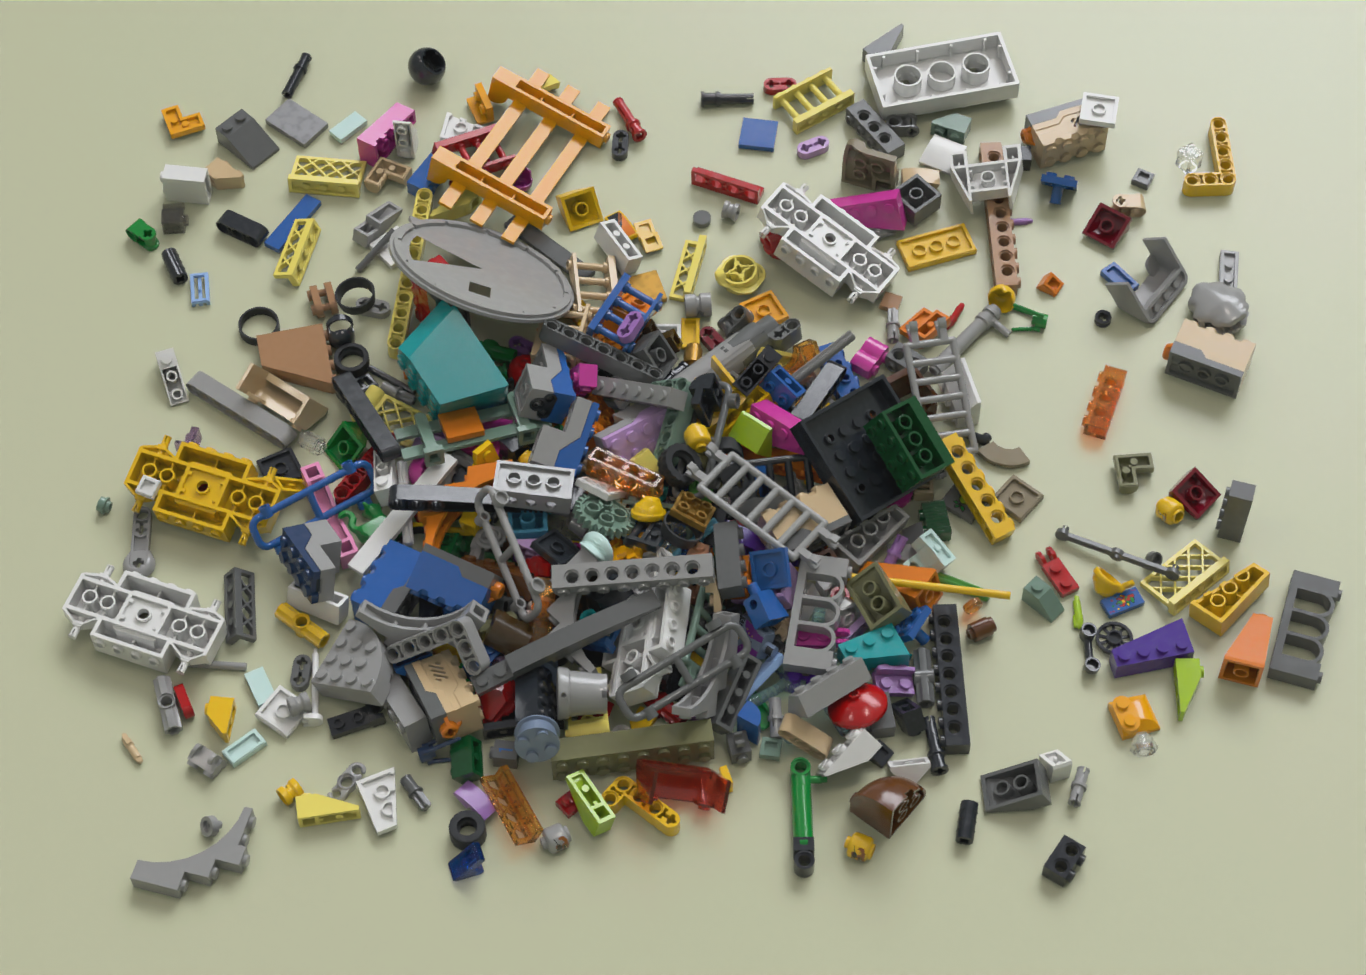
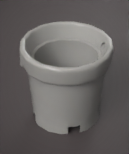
M558 667L556 678L557 720H568L569 717L607 714V674L570 671L569 668Z

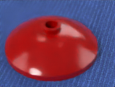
M864 683L830 704L827 709L831 721L841 728L860 729L874 724L883 717L888 707V700L881 688L873 684Z

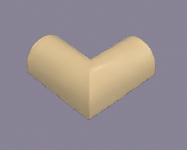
M380 157L364 179V185L373 193H378L388 179L407 185L408 179L412 176V168Z

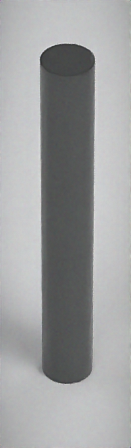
M391 228L355 267L358 272L361 273L389 242L391 234L395 231Z

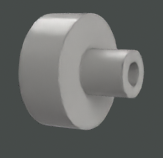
M213 815L204 816L200 822L202 834L205 837L216 836L219 829L222 828V822L218 821Z

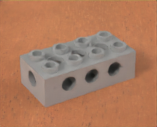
M497 460L493 488L496 491L503 490L508 494L509 502L505 505L507 507L570 514L575 469Z

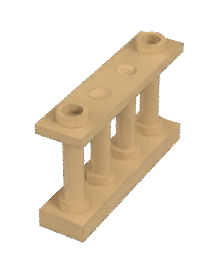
M572 252L570 260L568 259L566 262V270L569 271L570 285L574 293L571 311L584 313L586 306L581 305V299L605 301L618 283L615 256L608 255L606 261L602 264L577 262L576 253ZM578 269L602 271L605 277L604 279L578 277ZM579 284L603 286L606 288V293L580 291ZM590 307L591 312L594 314L600 309V307Z
M586 303L584 313L569 311L563 318L582 320L580 326H568L586 334L587 326L592 321L594 313L591 312L590 304ZM539 323L530 354L531 364L541 344L544 343L539 338V333L544 323ZM565 354L567 357L566 362H571L572 368L582 361L570 354Z

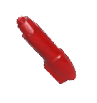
M960 303L952 315H950L951 323L946 328L947 330L957 322L964 309V303Z

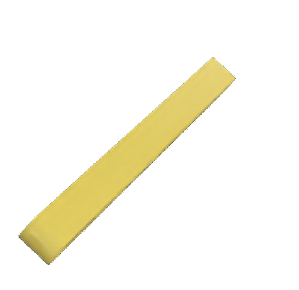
M421 188L416 193L412 216L421 220L430 219L433 208V194L430 189ZM419 236L413 238L409 245V251L413 260L422 261L426 240ZM402 271L387 340L388 355L392 359H398V347L408 337L414 306V294L411 289L413 284Z

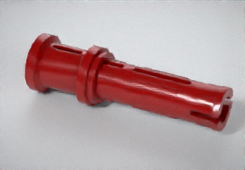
M615 98L613 105L626 123L625 128L632 134L633 141L640 142L644 140L647 132L640 126V121L634 118L623 98Z

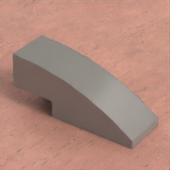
M390 201L384 203L367 214L365 222L354 228L352 240L365 248L369 247L371 242L382 236L391 227L403 209Z

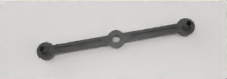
M1066 525L1058 528L1055 532L1056 538L1061 541H1070L1109 555L1115 561L1123 560L1165 575L1168 579L1174 581L1178 580L1180 576L1179 566H1176V564L1167 568L1125 553L1120 548H1111L1069 533V527Z

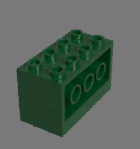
M915 395L881 412L863 426L867 436L871 439L876 451L880 454L886 464V468L892 474L902 493L936 476L955 462Z

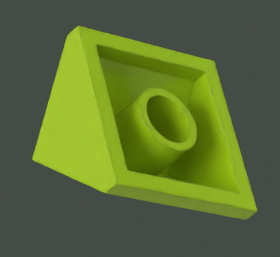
M743 410L728 436L734 438L738 443L756 454L767 458L771 457L772 428Z

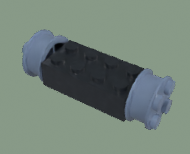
M551 660L514 679L515 722L517 724L514 730V747L517 754L530 763L547 761L554 757L560 749V729L555 722L557 716L554 710V706H556L554 693H556L558 661L553 662Z

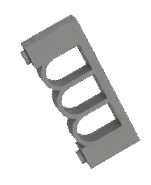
M818 555L821 557V561L819 562L820 566L815 571L802 559L800 561L783 658V670L822 676L827 673L826 670L837 665V659L834 658L836 649L834 631L841 622L839 605L845 597L844 585H847L848 578L852 577L853 567L850 566L849 559ZM807 580L833 583L840 589L832 597L805 594ZM803 605L827 608L835 613V617L828 623L801 620ZM798 631L823 634L831 639L830 644L823 649L796 646Z

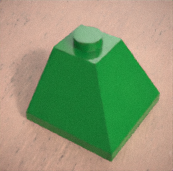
M342 421L323 450L341 470L343 462L352 460L354 463L366 447L367 438L356 422Z

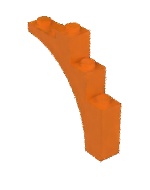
M497 462L468 466L464 482L445 484L444 486L483 488L489 485L493 487ZM418 511V520L423 524L426 536L425 540H423V547L427 543L440 549L446 532L463 512Z

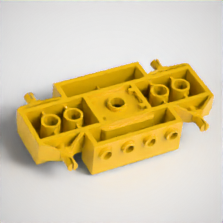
M164 435L161 444L142 445L139 447L124 481L126 488L135 497L136 501L132 508V511L135 513H140L143 503L156 501L152 510L159 521L229 543L238 526L242 532L238 544L246 546L248 538L251 536L249 524L251 519L260 513L258 508L264 504H269L271 507L285 499L282 489L273 480L278 471L274 467H270L267 476L258 477L259 474L251 460L235 458L234 455L227 452L222 454L211 447L202 448L194 442L186 443L182 441L176 456H174L168 450L172 437ZM143 475L162 482L154 500L135 492ZM201 484L208 485L205 491L198 490ZM280 511L257 524L259 534H271Z

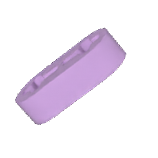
M817 136L799 143L797 147L798 157L806 160L826 153L829 149L828 138Z

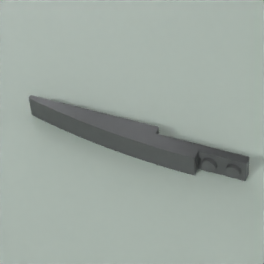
M652 589L546 635L504 656L505 660L485 669L478 675L471 676L470 679L480 697L551 660L556 662L662 608Z

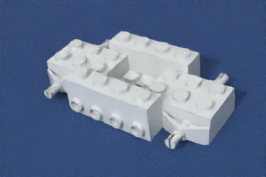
M783 182L761 206L756 218L764 226L759 232V236L765 238L769 232L781 235L782 238L774 255L829 296L833 297L842 287L843 283H846L852 291L851 295L847 298L850 304H853L858 297L867 299L874 304L892 283L900 270L899 266L892 260L896 250L890 248L887 253H883L874 248L879 236L822 194L811 203L804 195L809 189V186H806L805 183L799 189H796Z
M660 547L656 553L649 551L643 553L642 558L673 556V554ZM671 570L668 575L674 576L676 570ZM653 571L648 576L655 577L658 572ZM631 573L628 578L634 579L638 574ZM676 585L670 586L667 589H659L658 587H650L648 590L632 589L634 594L628 599L653 589L662 608L624 626L613 643L616 647L614 653H603L602 667L612 672L611 680L607 684V692H609L611 699L616 701V691L623 684L620 675L632 668L635 669L637 674H640L685 647L692 592L689 588ZM669 665L627 690L623 698L628 707L658 698L659 684L662 676L672 673V666Z
M110 564L100 574L81 573L62 607L65 617L73 625L68 635L69 638L76 640L80 630L92 629L90 637L96 651L166 674L176 658L175 655L181 661L176 670L179 675H184L187 667L190 665H211L227 635L226 621L217 613L222 604L220 600L214 599L210 608H201L197 593L193 590L182 589L173 583L167 584L154 577L148 578L135 571L125 570L118 584H116L110 578L115 570V567L110 566ZM142 613L149 614L145 619L139 618Z

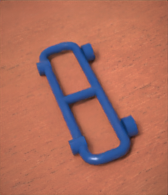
M347 460L341 464V470L271 507L269 504L260 506L258 508L260 513L256 514L249 524V530L255 544L262 550L274 548L276 554L279 555V552H281V536L266 543L262 540L257 530V524L307 497L315 514L313 519L305 523L327 520L357 504L359 510H364L363 502L367 504L373 503L370 496L374 494V468L365 460H359L354 463L352 460ZM359 468H364L370 478L371 486L322 513L314 492L346 475L356 472Z

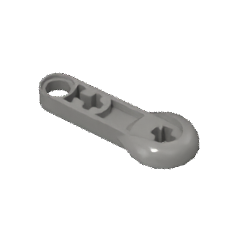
M146 506L141 507L140 513L134 512L131 551L123 561V571H135L145 577L149 576L156 566L155 559L150 551L153 518L151 510ZM141 513L148 514V517L145 519L138 518ZM141 526H143L145 531L139 535L141 533Z

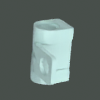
M930 528L911 544L917 553L902 565L910 566V563H914L917 567L934 568L939 573L953 562L956 557Z

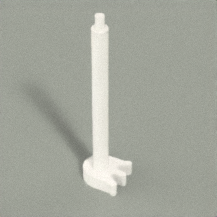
M316 648L312 654V679L319 669V654ZM313 684L311 713H303V727H315L323 724V716L319 714V692Z

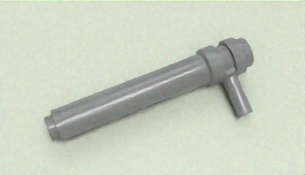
M987 305L975 317V320L956 338L960 355L985 330H989L992 326L1006 338L1011 334V331L998 321L1002 312L997 305ZM950 345L938 357L952 355ZM952 363L931 365L929 371L934 376L941 375Z

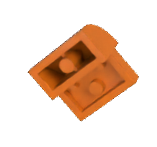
M923 307L899 328V333L909 339L905 325L911 321H917L919 341L935 339L938 333L934 321H937L938 318L946 317L948 327L951 320L949 316L938 310L931 312Z

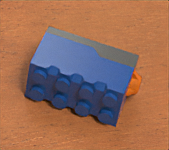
M392 539L389 540L387 545L382 547L380 551L381 557L374 560L371 564V573L362 577L360 582L361 588L354 590L351 594L350 601L355 620L366 624L355 616L360 604L364 600L395 614L408 617L411 615L419 602V597L411 594V589L405 586L421 552Z
M425 543L405 587L411 589V594L451 612L465 607L474 599L489 610L488 619L494 603L504 593L505 580L490 571Z

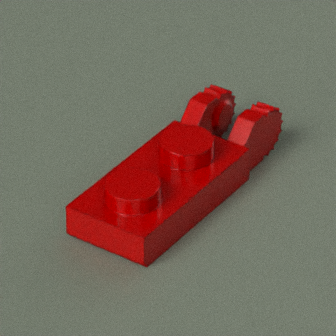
M1051 546L1045 550L1051 560L1048 563L1040 551L1035 553L1042 571L1061 598L1079 590V585L1060 558H1057L1056 552Z

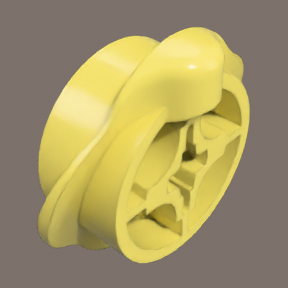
M732 255L725 258L714 274L717 283L735 295L754 293L766 278L763 266L746 255Z

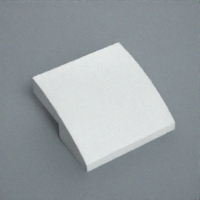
M934 134L924 150L919 163L951 176L949 153L966 151L967 146Z

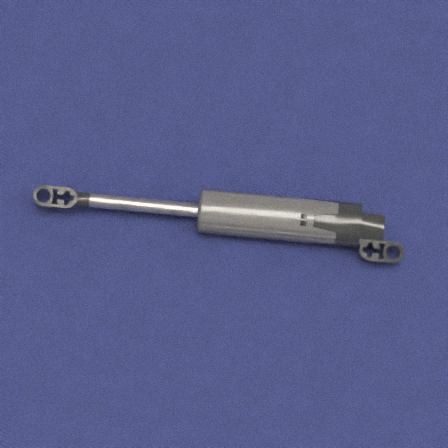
M766 315L756 323L750 322L672 379L683 377L692 383L695 377L706 373H715L711 368V357L713 355L729 373L733 370L735 373L740 374L753 362L761 347L770 345L775 350L785 352L802 339L800 321L796 318H790L779 325L773 317ZM715 373L717 380L721 381L719 376ZM597 448L588 455L586 454L582 461H580V464H583L584 460L592 464L598 462L600 457ZM581 471L580 474L577 475L576 479L586 476L589 477L590 475Z

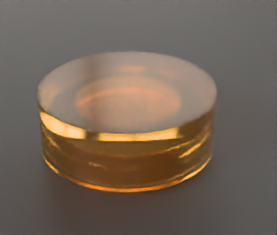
M975 597L966 602L962 608L966 614H972L979 610L983 603L979 597Z

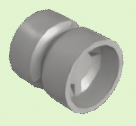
M710 292L700 293L699 296L684 294L686 318L697 317L698 314L701 317L712 316Z

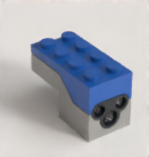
M542 343L533 363H526L513 391L519 417L562 424L564 418L568 416L569 408L576 399V393L573 390V381L570 378V369L567 366V357L564 351Z
M578 396L571 405L563 431L543 424L537 433L527 463L575 469L574 478L576 479L583 465L580 464V461L586 456L589 446H586V443L592 438L595 428H592V425L598 421L601 411L598 410L600 404L592 403V401Z

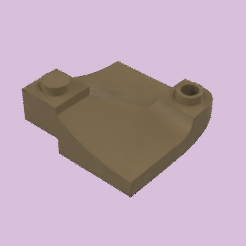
M859 139L848 140L843 154L841 182L873 191L876 190L877 186L894 190L899 181L900 171L897 168V156L869 149L865 146V141Z

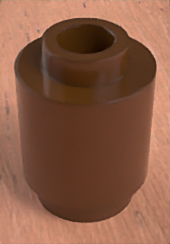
M983 617L968 624L966 634L969 640L978 642L993 635L997 631V627L991 617Z

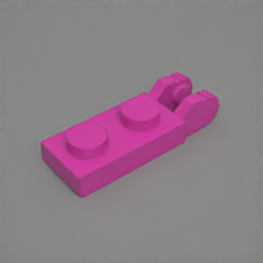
M837 628L834 631L835 636H849L850 629ZM798 631L796 646L823 649L830 644L831 639L823 634ZM836 639V648H838V644L848 640Z

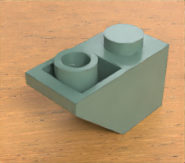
M954 113L935 119L931 123L930 134H936L964 144L971 130L972 118Z

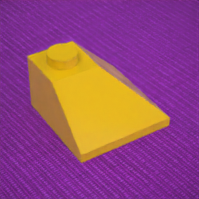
M594 186L572 190L555 196L560 213L570 232L604 221Z

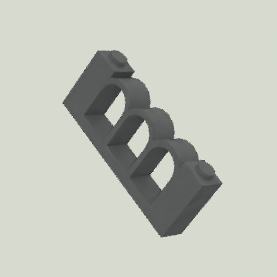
M1298 570L1293 571L1267 678L1314 690L1316 684L1321 683L1323 672H1320V663L1324 655L1323 645L1329 633L1328 623L1332 617L1335 602H1340L1343 591L1339 590L1341 582ZM1295 598L1319 604L1327 612L1317 614L1294 608ZM1293 621L1312 626L1320 631L1321 636L1311 637L1289 631V622ZM1284 644L1309 650L1315 655L1316 659L1305 660L1283 654Z

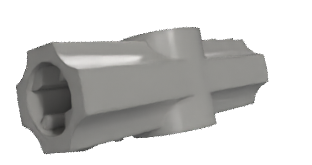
M165 675L157 676L153 683L165 734H179L183 728L171 678Z

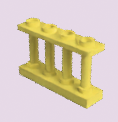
M829 67L796 85H792L783 92L777 93L773 96V108L776 110L783 106L793 118V131L797 135L853 105L855 93L851 89L842 92L832 81V69ZM826 84L836 97L828 100L818 87ZM811 91L822 104L813 107L803 95ZM797 99L807 112L799 115L789 102Z

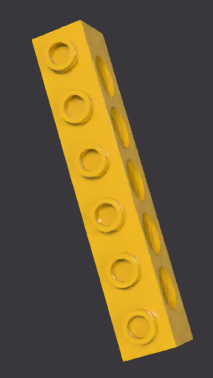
M956 432L943 438L942 441L955 461L946 468V471L991 545L1010 537L1015 531V524L1005 513L1002 502L997 500L993 487L986 482L983 471L978 469L974 456L967 451L963 438L959 437ZM952 453L958 454L960 458H955ZM962 469L968 470L970 474L963 473ZM972 485H976L979 490H974ZM982 501L987 502L989 507L984 506ZM991 518H997L999 523L993 522Z

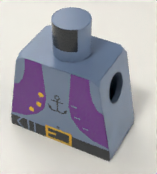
M749 615L742 616L739 624L750 639L751 651L749 654L757 659H765L767 655L774 658L779 650L778 647L772 644L775 632L769 627L755 630ZM739 636L737 653H739L743 649V643L741 642Z

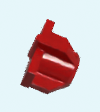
M536 555L532 558H526V564L530 573H534V578L550 576L551 564L543 557Z

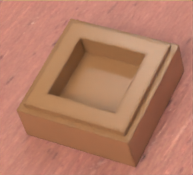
M885 291L879 309L888 311V309L894 307L899 310L903 296Z

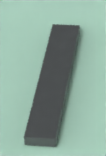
M515 215L504 223V228L507 229ZM528 224L519 236V239L548 258L553 264L569 275V271L566 270V262L568 259L570 260L572 253L535 226ZM578 269V277L592 278L595 275V271Z

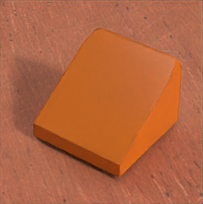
M1050 272L1041 279L1036 288L1055 297L1064 283Z

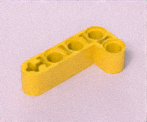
M627 776L616 778L601 795L606 803L608 801L615 802L608 805L614 814H617L626 805L667 836H676L680 831V817L678 813ZM627 787L628 789L620 790L619 788ZM638 798L643 799L642 802H637L635 800ZM658 810L659 813L653 814L651 811Z

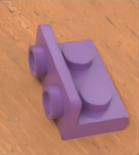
M881 664L871 674L873 685L878 686L884 692H889L890 697H913L915 694L912 680L915 667Z

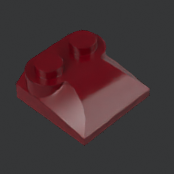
M1100 202L1082 234L1114 250L1122 236L1128 232L1132 218Z
M1196 467L1189 470L1169 491V496L1183 504L1184 509L1196 520L1221 496L1218 490Z

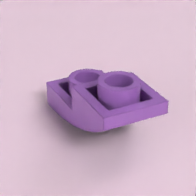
M469 780L453 793L466 809L469 807L472 811L477 812L484 821L499 808L480 788Z

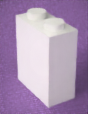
M165 164L164 170L160 173V182L163 183V193H165L167 201L209 205L213 189L208 168Z

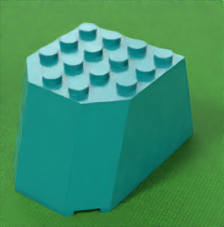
M441 300L398 347L397 363L401 370H404L409 380L407 383L410 389L416 391L419 395L417 398L420 404L428 408V415L432 421L438 420V414L474 406L476 411L506 404L509 384L456 306L450 307L447 302Z

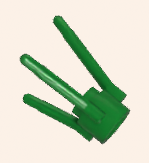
M1016 303L1013 304V310L1033 316L1031 324L1034 327L1011 328L1012 331L1040 332V328H1046L1047 314L1036 312Z

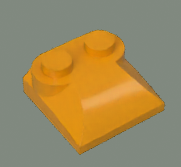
M1145 694L1132 697L1118 696L1108 703L1107 707L1122 741L1160 730L1159 723Z

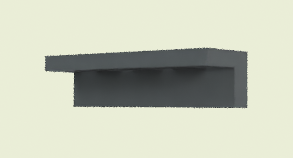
M234 567L224 575L225 621L227 625L225 640L227 644L231 645L239 639L254 643L257 640L254 573ZM241 576L248 578L247 586L242 581ZM243 591L249 597V602H246L242 597ZM243 608H245V610L248 612L249 619H247L243 614ZM243 625L250 631V635L243 633Z

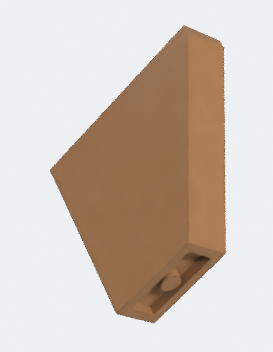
M322 323L256 336L262 369L285 382L331 394L336 393L331 379L336 376V374L332 375L335 366L333 359L329 360V356H332L331 346L326 345V341H329L327 330H323Z

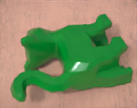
M362 503L364 512L361 515L370 521L359 527L356 526L357 518L353 512L344 510L338 514V519L349 518L348 528L356 534L358 540L363 545L387 517L382 513L383 507H381L380 503ZM402 531L394 541L399 542Z

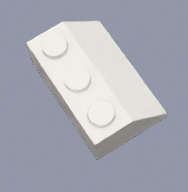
M965 357L960 359L973 424L975 425L979 423L981 400ZM954 364L944 370L941 375L956 374ZM957 381L938 383L940 391L944 392V394L959 392ZM961 399L944 401L946 407L949 406V412L963 410ZM965 418L951 419L952 422H955L956 428L966 427Z

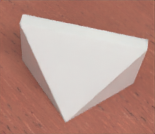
M928 757L887 761V765L894 775L910 779L916 783L931 767Z

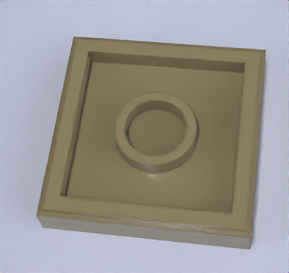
M1014 474L995 493L997 500L1001 501L1004 505L1005 513L1019 523L1044 498V494Z

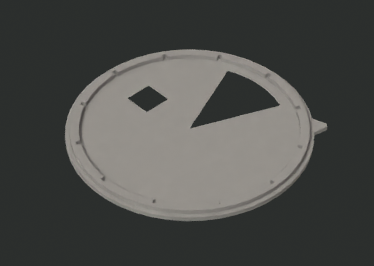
M409 216L408 220L410 223L400 226L391 234L388 245L389 253L403 274L425 291L461 309L503 321L544 323L548 318L556 320L565 316L573 305L574 293L562 271L548 258L518 240L514 245L501 238L502 233L461 221L446 219L421 220ZM419 236L481 269L413 260L410 255L409 245L413 238ZM473 282L491 288L490 298L469 291V283Z

